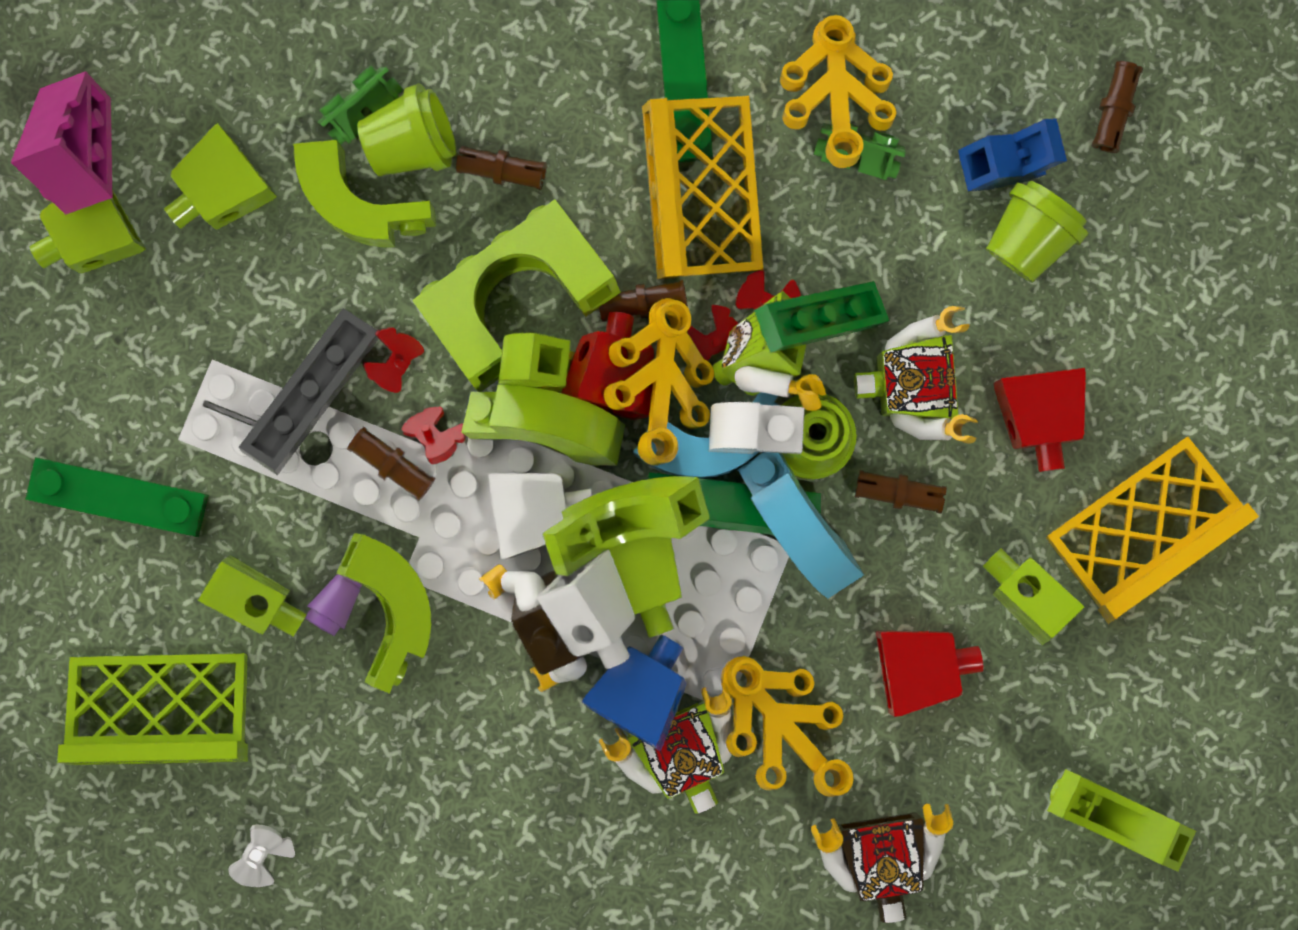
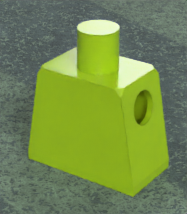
M217 123L171 171V178L183 194L167 205L164 210L180 229L201 215L210 226L218 230L271 202L277 196L229 134Z
M113 188V198L69 214H64L53 202L49 204L39 214L49 235L29 246L33 257L42 268L45 269L63 259L69 268L80 274L145 251L146 248Z
M646 537L631 540L608 549L614 560L634 615L640 613L648 637L651 638L673 630L674 627L665 604L682 598L672 539L667 537Z
M1000 548L982 566L1001 584L993 595L1042 646L1053 639L1084 608L1073 595L1030 557L1019 566ZM1018 584H1028L1033 590V597L1023 596L1018 590Z
M231 555L220 562L197 600L262 635L271 624L294 637L307 615L284 601L290 590ZM254 595L264 597L268 602V608L258 610L252 605L251 597Z

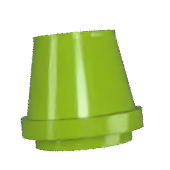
M420 83L406 87L402 96L358 121L357 128L362 149L371 168L380 177L428 168L440 171L452 165V157L456 155V143L449 119L436 93L432 89L426 90Z
M1029 181L1027 185L1017 183L1010 191L1009 196L1011 200L985 249L1017 275L1033 283L1074 244L1081 245L1088 236V232L1083 227L1087 222L1086 219L1076 209L1042 185Z
M827 394L819 395L822 404L819 410L809 411L804 409L802 453H782L795 477L807 480L829 477L842 469L854 452L857 437L854 420L848 409L840 401ZM798 395L788 399L781 405L802 407ZM819 424L824 428L825 436L822 440H814L810 437L809 428L811 425Z

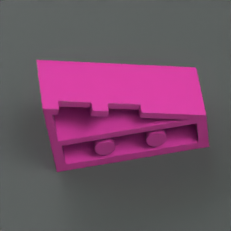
M86 71L40 88L11 160V164L39 189L42 196L47 200H51L64 214H69L113 198L111 98Z

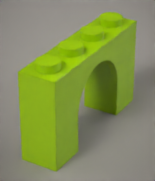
M555 199L547 205H541L533 209L525 221L512 230H506L498 234L492 240L491 245L477 255L464 258L458 263L453 272L441 280H436L426 285L420 292V295L412 300L477 392H482L499 380L502 349L486 327L484 310L490 292L502 279L513 273L526 270L546 273L562 285L585 317L621 293L613 274Z

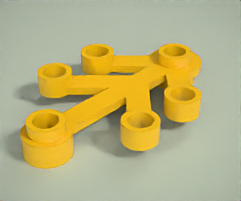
M832 15L826 17L815 27L812 37L814 44L796 61L786 63L782 69L780 76L781 86L787 91L797 92L805 86L808 72L827 57L828 71L798 99H792L787 102L782 119L787 127L795 130L802 129L806 126L811 111L830 95L832 134L826 145L825 153L833 166L848 168L857 163L863 150L862 137L851 129L848 96L869 113L868 122L872 128L879 131L888 130L896 117V108L891 102L881 100L874 93H883L889 88L893 72L888 65L878 63L855 44L856 35L849 20L842 16ZM828 37H835V38H837L839 41L831 40V39L828 38ZM845 59L866 74L865 86L846 71ZM788 74H796L800 79H791L788 77ZM873 75H880L885 81H877L873 78ZM798 111L803 117H794L790 112ZM883 112L888 116V118L882 119L878 117L876 113ZM836 150H845L849 155H843Z
M671 298L662 299L651 307L649 324L630 338H623L614 342L609 348V357L612 363L618 367H626L639 359L641 350L657 341L656 358L625 381H618L608 385L604 391L606 404L611 409L620 410L630 406L634 402L635 396L653 383L648 432L641 436L638 443L639 456L647 464L653 466L672 461L678 452L677 439L667 429L671 391L682 407L680 410V420L686 428L693 430L703 427L710 419L708 407L699 401L691 387L699 388L711 383L714 378V369L707 360L703 359L687 333L691 326L689 309L684 303ZM665 316L669 319L670 326L667 324ZM621 346L626 348L628 359L622 356ZM675 348L687 364L684 375L674 361ZM697 367L702 372V380L697 377ZM616 389L622 392L623 402L617 399ZM692 409L698 414L697 422L692 417ZM651 442L656 446V455L652 450Z
M739 656L728 661L721 673V683H726L730 696L734 699V731L728 735L726 746L728 751L736 757L747 756L755 751L757 739L751 731L753 704L763 715V764L756 771L758 785L764 790H775L785 784L787 775L782 766L783 738L814 773V784L821 794L833 797L847 793L853 784V772L850 766L839 759L828 761L795 724H816L823 730L836 728L843 721L841 707L835 702H826L820 705L777 703L765 690L782 689L786 690L793 697L807 695L814 688L812 674L805 669H798L790 673L763 671L757 661L746 656ZM738 672H742L746 676L747 683L745 687H741L736 681V674ZM796 675L800 676L804 681L802 691L797 689L794 684ZM825 708L830 709L833 713L831 724L824 719L823 712ZM738 735H742L747 741V747L744 751L740 750L736 745ZM769 768L773 769L776 773L774 784H770L766 779V772ZM827 771L831 772L834 777V783L831 787L825 781V773Z

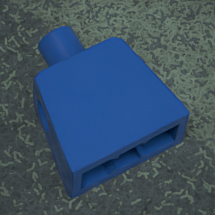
M664 635L659 636L648 656L631 646L627 647L626 649L630 657L622 664L609 668L582 700V703L588 709L658 751L662 749L687 684L681 675L671 670L684 648Z

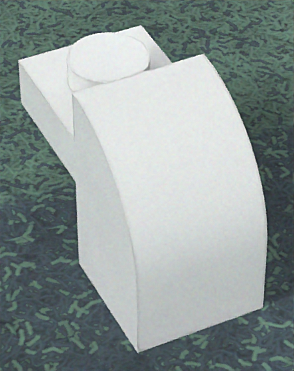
M752 402L713 404L710 417L709 452L801 454L804 407L760 405V403Z

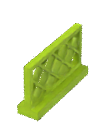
M247 654L69 657L64 744L58 745L57 763L67 765L248 762V744L245 743ZM209 664L202 672L195 666ZM220 664H236L235 681L221 693L207 677ZM165 665L158 673L151 667ZM176 665H186L197 677L178 694L163 678ZM107 666L121 667L113 673ZM132 666H142L152 678L134 695L120 679ZM82 667H98L108 677L91 696L81 686ZM203 682L217 699L199 716L184 700ZM159 683L173 700L155 717L141 700ZM115 684L129 701L110 717L97 701ZM233 693L234 705L228 700ZM80 696L85 700V702L82 703L81 705H80ZM222 704L234 714L233 733L216 734L205 722ZM180 705L195 721L182 734H172L161 722ZM136 706L150 722L137 735H128L117 723ZM92 707L106 723L93 736H78L79 718ZM201 727L207 734L193 733ZM157 728L163 735L149 734ZM113 729L119 736L105 735Z

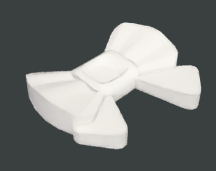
M255 824L250 828L251 842L247 845L242 858L231 864L228 871L230 877L243 886H269L274 883V879L263 865L267 855L273 854L293 858L295 851L290 837L282 838L281 834L275 829Z

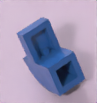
M1044 119L1014 134L988 135L958 150L968 192L991 190L1027 182L1046 175V170L1067 161L1057 119Z

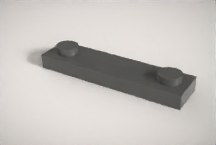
M343 308L240 444V451L278 476L376 344L378 338L375 333L378 330Z

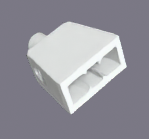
M488 474L501 559H510L545 547L546 544L542 533L563 520L561 511L592 496L591 488L565 492L564 480L561 474Z
M609 550L599 554L569 576L559 575L537 597L542 608L573 655L581 656L597 651L606 669L618 666L630 657L620 636L634 621V611Z

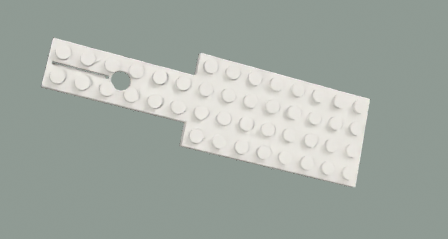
M212 360L178 440L419 537L409 564L416 571L424 587L509 622H512L511 616L515 593L504 592L494 600L488 594L489 588L479 578L498 564L502 565L507 571L533 572L539 576L553 571L554 568L546 546L510 559H501L488 474H561L564 480L565 492L591 488L592 496L614 487L632 483L594 466L575 462L568 456L537 443L512 439H470L466 436L463 443H458L453 457L451 456L444 462L432 465L427 461L425 447L422 444L331 407L327 408L310 431V433L323 432L329 437L333 445L331 457L325 463L316 466L310 465L303 460L299 446L277 476L242 453L239 446L252 430L253 426L251 425L255 426L257 423L253 420L258 421L282 390V387L215 360ZM363 426L394 450L399 447L405 452L404 457L431 477L436 478L420 501L416 500L413 495L389 478L385 481L377 476L379 472L377 469L353 452L347 450L349 443ZM698 526L682 539L671 538L682 598L665 604L674 629L660 635L670 638L684 648L671 670L685 679L687 684L684 693L703 700L701 694L703 687H706L707 693L711 697L719 696L722 693L721 673L728 661L739 656H750L789 556L777 540L760 533ZM639 613L634 615V621L620 637L626 648L631 646L648 656L660 635L648 637ZM597 651L588 653L600 658ZM742 672L736 674L738 684L743 674Z

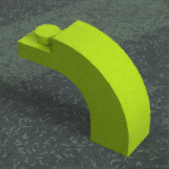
M337 140L293 144L296 173L305 196L319 215L332 228L345 237L361 244L386 248L395 247L394 230H400V234L404 236H417L425 234L426 227H436L435 209L430 201L378 205L368 203L355 196L347 182L345 151Z
M517 333L504 336L498 382L502 385L527 386L561 393L566 385V377L575 352L570 351L571 341L537 333Z
M498 384L496 392L470 393L461 433L470 439H512L533 442L558 450L578 463L617 466L625 424L604 409L566 394L534 387Z
M660 477L624 484L581 500L561 511L563 520L542 534L555 574L569 576L604 551L631 540L646 537L682 539L710 519L698 477Z
M354 533L336 574L365 586L381 602L386 618L385 634L365 679V683L390 694L393 685L398 686L405 676L408 662L404 659L407 652L424 659L431 633L429 600L421 579L406 559L391 547L364 534Z
M1065 769L1062 778L1055 782L1050 793L1051 802L1047 809L1048 812L1106 837L1179 872L1196 833V830Z

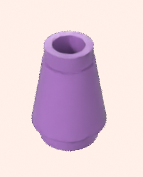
M336 575L307 605L310 610L305 619L328 634L335 636L340 628L345 629L362 585L343 576Z

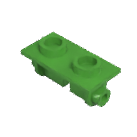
M372 66L368 67L352 81L356 87L353 92L345 99L340 94H337L319 110L324 117L317 123L322 127L330 123L333 129L328 132V135L333 140H337L340 145L345 141L348 144L351 143L358 135V121L365 118L360 112L364 107H367L374 113L397 99L398 95L404 91L393 77L387 82L382 76L389 71L387 67H380L377 71Z
M823 123L821 133L827 134L828 137L827 140L818 138L813 155L820 156L821 162L830 163L826 157L825 149L832 134V125ZM850 123L851 129L857 132L858 126ZM875 131L873 137L858 133L863 139L862 158L858 172L878 177L882 180H887L888 177L896 179L901 162L895 161L894 157L895 155L905 157L906 154L905 147L898 145L899 138L879 131ZM836 150L843 155H849L845 150Z

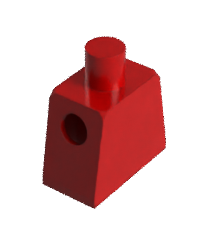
M610 312L608 314L606 332L596 331L581 337L568 371L566 385L562 389V394L589 402L614 416L630 420L649 417L653 383L637 394L634 402L626 408L620 410L611 409L604 400V391L608 385L618 381H625L654 359V349L649 345L640 351L639 359L635 363L626 367H618L610 360V346L616 341L631 337L634 316L621 312ZM621 346L622 356L628 359L626 348ZM616 389L617 399L623 402L622 392Z
M1085 368L1007 377L994 382V390L1013 449L1035 447L1038 472L1065 469L1062 444L1076 442L1084 437Z
M875 631L888 714L893 717L903 716L961 696L963 690L960 675L979 673L984 670L982 653L979 646L956 649L951 632Z

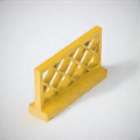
M749 96L668 101L667 98L648 100L642 106L657 279L764 270ZM738 107L740 126L730 137L712 119L721 108ZM700 109H713V111L707 116ZM689 110L703 122L689 140L675 128L674 111ZM706 127L710 128L725 142L712 160L693 144ZM740 134H741V145H739V144L735 141ZM676 139L683 145L678 153ZM729 147L743 158V170L735 180L716 164ZM687 149L706 165L693 183L679 172L678 160ZM710 170L729 186L716 203L697 188ZM743 178L745 181V189H743L739 185ZM680 183H681L685 188H687V190L684 192V194H683L682 196H681ZM733 190L746 201L747 213L738 223L719 208ZM691 193L710 209L696 227L683 216L682 204ZM714 213L733 229L719 247L700 231ZM747 221L749 233L742 228ZM684 227L691 232L686 239L684 236ZM737 233L750 244L751 262L736 263L723 251ZM696 236L714 253L703 266L687 267L686 247ZM718 257L726 263L712 265Z
M1187 436L1050 533L1046 538L1098 605V611L1109 624L1259 516L1249 503L1242 504ZM1182 451H1185L1195 464L1193 480L1169 476L1171 459ZM1164 465L1162 475L1151 474ZM1202 474L1208 480V482L1201 481ZM1141 480L1160 482L1159 504L1134 501L1136 484ZM1168 484L1192 487L1190 510L1166 506ZM1200 489L1216 491L1228 506L1217 514L1197 511ZM1129 490L1127 500L1116 499ZM1108 504L1126 507L1123 530L1099 526L1100 513L1103 507ZM1133 509L1157 512L1155 535L1130 531ZM1094 514L1092 525L1081 524ZM1164 514L1189 517L1187 535L1182 539L1163 537ZM1196 518L1207 520L1195 529ZM1072 529L1091 532L1088 555L1071 553L1060 538ZM1098 533L1122 537L1120 560L1095 557ZM1129 538L1154 542L1152 560L1147 564L1126 562ZM1161 543L1172 545L1160 554ZM1078 561L1087 562L1086 571ZM1094 563L1119 567L1116 586L1105 594L1101 592L1092 580ZM1125 568L1137 570L1129 577L1124 579Z

